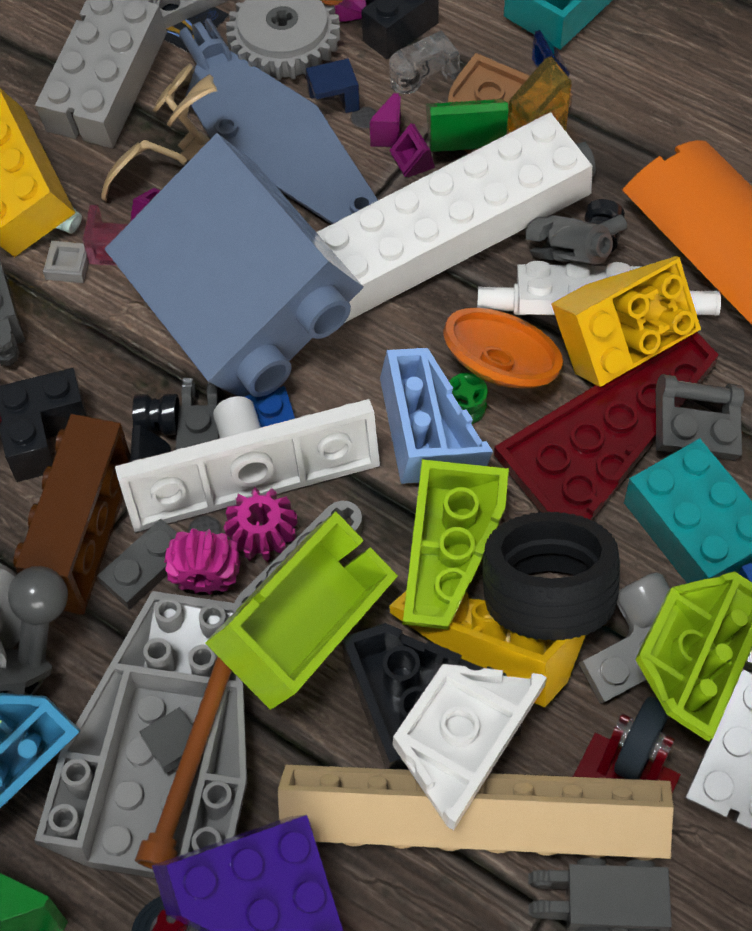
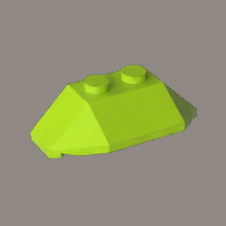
M734 571L722 574L720 577L703 579L672 587L667 592L635 658L666 714L708 742L713 739L752 648V582Z

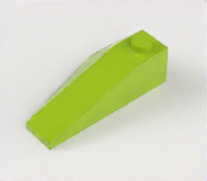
M422 459L403 625L449 629L484 556L487 538L489 539L492 531L497 529L505 512L508 468Z

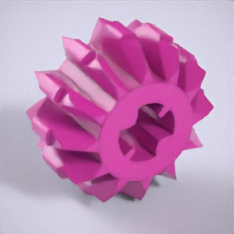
M254 486L251 493L252 497L246 498L238 494L236 498L237 506H227L226 517L228 521L225 522L224 531L230 540L237 543L238 552L244 550L245 557L249 561L257 553H261L262 558L268 562L271 551L274 550L281 554L286 549L285 543L295 540L296 530L294 527L298 524L297 514L294 510H291V503L287 496L277 499V493L273 488L265 495H260L259 490Z
M192 528L190 533L177 532L175 539L170 540L169 547L165 553L164 562L166 563L167 580L178 584L179 589H190L195 594L206 592L211 595L215 590L227 591L229 585L236 582V576L239 574L240 560L237 543L233 540H228L227 534L211 533L210 529L199 531Z

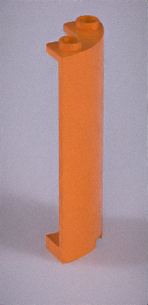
M696 140L683 143L675 147L674 151L676 154L667 160L659 156L650 162L628 182L622 191L752 325V186L707 141Z

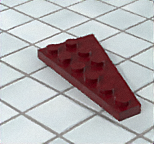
M696 332L601 387L595 385L494 446V456L504 468L509 469L511 477L540 512H564L583 516L592 521L656 440V385L659 376L662 374L676 376L678 381L701 384L716 365L719 354ZM675 397V407H682L688 399Z

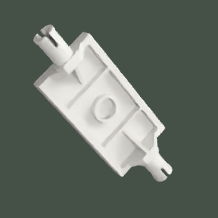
M543 261L517 264V284H514V288L478 286L477 308L511 311L513 315H555L551 303L586 284L643 266H629L621 262L609 263L607 266H590L580 262H570L567 265H550ZM690 291L697 315L719 316L721 309V294L719 291Z

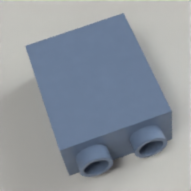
M218 133L197 152L104 249L206 380L241 397L250 394L254 397H262L278 389L290 375L292 366L289 361L312 338H324L337 331L349 317L351 311L349 302L364 288L259 166Z

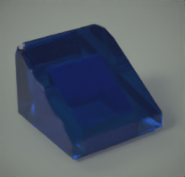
M540 30L535 31L532 59L544 81L547 83L568 77L570 72L557 49Z

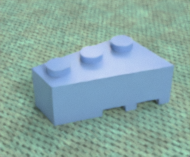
M429 349L387 350L380 382L401 484L419 483L422 459L488 466L493 452L487 441L482 442L471 424L473 421L467 409H461L452 394L453 387Z

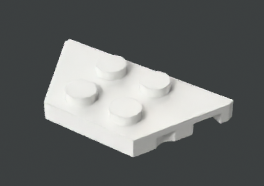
M442 664L393 736V747L447 827L452 830L456 828L545 687L547 677L544 675L532 673L531 679L503 676V670L488 668L471 670L466 666Z

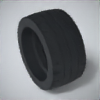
M538 512L518 516L502 523L501 526L492 531L489 539L487 538L483 556V592L488 612L505 629H509L510 632L526 636L527 638L551 641L573 639L601 628L613 615L619 595L620 558L615 538L602 525L575 514ZM555 571L570 573L574 576L561 578H544L531 576L528 574L535 572Z

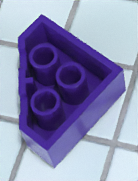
M307 815L286 817L152 865L166 915L199 931H343Z

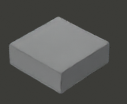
M51 241L43 269L45 280L84 283L92 253L90 245Z

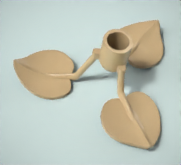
M191 63L185 66L173 82L165 88L156 102L153 112L156 114L166 102L173 111L167 125L171 127L175 120L179 118L189 132L177 145L183 151L180 154L147 140H143L141 143L137 142L110 169L103 184L101 194L105 202H107L109 188L115 176L131 159L145 150H153L176 159L184 165L210 140L203 132L197 130L188 118L190 105L195 101L217 91L212 75L209 74L200 80L178 106L174 102L175 92L190 84L194 73V66Z

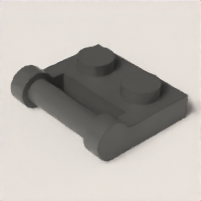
M660 375L656 385V450L675 453L700 438L716 458L735 461L741 457L743 386L727 384L725 387L678 381L676 376ZM674 398L721 403L722 413L675 407Z

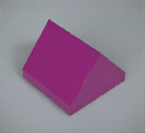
M410 123L389 150L403 175L408 178L435 168L431 150L415 124Z

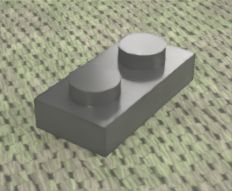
M159 519L97 575L100 584L130 610L167 576L165 571L166 563L164 562L165 553L169 547L170 540L175 539L177 532L162 519Z

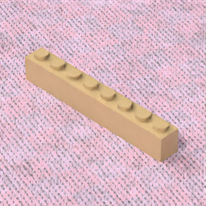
M285 765L278 787L279 820L291 816L307 815L315 842L343 843L348 846H361L364 844L391 845L399 849L414 846L435 847L445 851L477 849L487 850L492 853H505L508 851L536 852L544 856L560 853L581 854L591 858L622 856L634 857L639 860L671 859L673 799L670 781L490 773L454 830L447 827L409 770Z

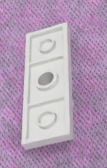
M241 396L230 397L220 402L213 412L220 439L134 460L115 466L134 532H139L151 528L159 519L168 524L224 509L227 506L237 505V495L240 494L246 498L252 497L251 493L254 486L259 490L260 495H265L271 488L279 494L379 467L380 461L374 410L370 400L367 399L261 427L254 404L250 399Z

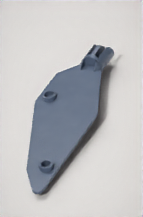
M205 19L206 29L201 22L193 24V36L187 27L180 30L179 36L196 63L186 96L204 77L209 74L214 77L213 82L217 91L207 94L190 105L210 139L218 133L254 161L281 192L330 224L378 201L317 105L259 68L248 66V61L238 59V55L230 51L228 46H226L227 44L211 19Z

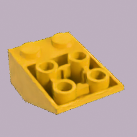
M678 256L586 284L551 303L575 374L599 387L701 330L682 263Z

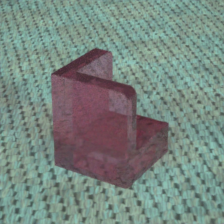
M90 205L83 235L85 251L89 264L116 265L104 249L128 224L103 223L98 205Z

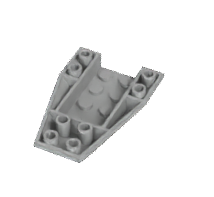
M156 591L151 592L75 724L80 729V732L60 751L34 840L37 845L90 868L155 878L154 871L138 864L135 861V857L141 841L147 840L149 833H155L178 766L165 774L143 741L139 731L179 707L193 726L217 655L205 642L236 612L240 604ZM233 671L230 674L173 838L177 841L175 850L178 852V856L236 836L247 787L244 683Z

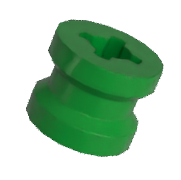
M460 373L449 381L453 387L452 394L461 409H467L473 419L471 424L479 422L486 412L487 384L472 373ZM461 399L466 400L467 404L462 403Z

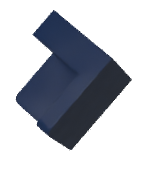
M349 58L306 68L307 88L310 98L322 99L339 95L345 113L360 110L359 84Z

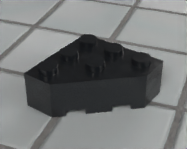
M383 623L345 636L342 640L344 660L385 768L409 770L392 745L393 736L442 664L466 666L471 670H481L483 667L462 659L461 654L430 641L427 644L404 635L403 630ZM522 723L513 737L521 735Z

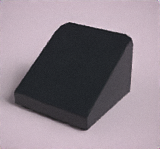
M134 425V428H132L130 462L171 452V447L165 440L141 425Z

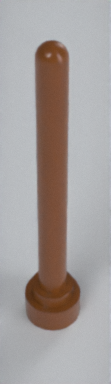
M218 656L155 833H149L147 840L141 841L135 857V861L138 864L152 870V865L178 856V852L175 850L177 841L173 838L232 672Z

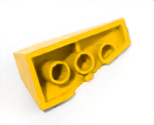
M406 591L389 605L390 613L403 621ZM467 592L448 630L408 625L434 644L461 654L462 659L480 667L487 668L489 666L497 670H503V673H506L508 677L531 679L532 673L544 675L547 677L545 687L534 702L543 707H546L568 683L586 636L582 635L573 639L551 641L518 635L517 633L510 632L509 629H505L504 626L499 625L487 610L485 600L469 598Z

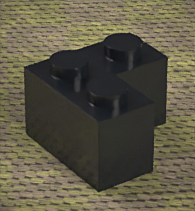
M365 0L366 7L361 10L363 42L386 60L439 22V0Z
M74 367L0 386V417L2 420L0 423V433L5 458L16 482L43 476L46 467L52 466L55 459L50 437L57 436L61 429H66L71 414L88 417Z

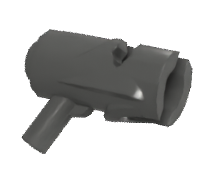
M621 214L600 224L552 215L548 218L541 217L532 221L526 230V240L540 242L548 237L547 242L542 248L534 247L530 250V253L535 258L598 265L603 263L612 251L613 240L611 236L626 230L627 222Z

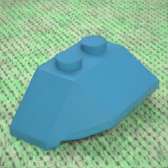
M0 693V720L2 721L0 724V808L80 732V729L47 696Z

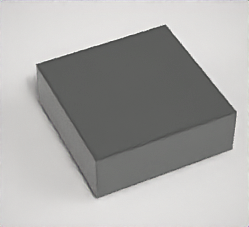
M179 707L139 731L143 741L165 774L179 766L192 724Z

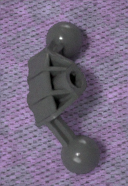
M44 566L26 568L14 577L9 586L8 602L12 612L21 620L19 650L4 648L7 655L6 668L0 667V693L34 695L45 678L49 677L52 673V665L45 659L49 622L59 617L65 609L68 600V590L63 578L51 568Z

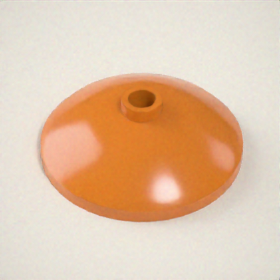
M465 308L452 313L444 326V339L452 355L470 372L489 383L511 388H535L555 380L562 368V354L552 339L534 325L511 314L487 308Z

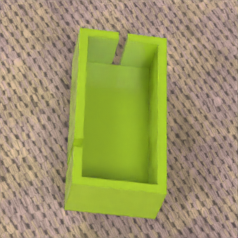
M334 512L313 529L242 603L236 612L205 642L270 710L296 694L398 577L371 547L344 567L338 562L357 548L364 540L337 512Z

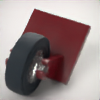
M649 696L644 701L635 719L622 713L610 739L595 732L573 777L670 781L673 793L681 774L664 766L675 739L662 733L669 716L659 700Z

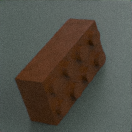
M71 414L66 429H61L57 435L55 459L52 466H47L42 477L43 492L39 503H34L30 509L28 516L29 530L25 541L20 542L16 547L13 564L18 573L32 566H44L56 571L65 581L68 590V600L63 611L84 615L123 500L115 466L129 463L131 454L121 423Z

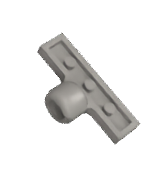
M660 573L648 574L619 590L617 605L629 626V634L621 641L578 663L599 703L606 702L646 680L635 658L667 592L670 590L666 580Z

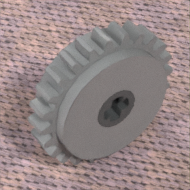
M245 0L244 3H236V11H230V21L226 22L228 48L238 55V59L248 61V66H255L268 75L276 77L277 80H281L282 77L295 79L298 75H306V68L321 65L322 60L330 61L332 59L331 51H337V41H340L339 15L335 14V6L326 5L321 0Z

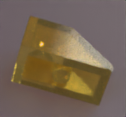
M552 56L543 60L509 100L508 133L550 112L566 131L572 81Z

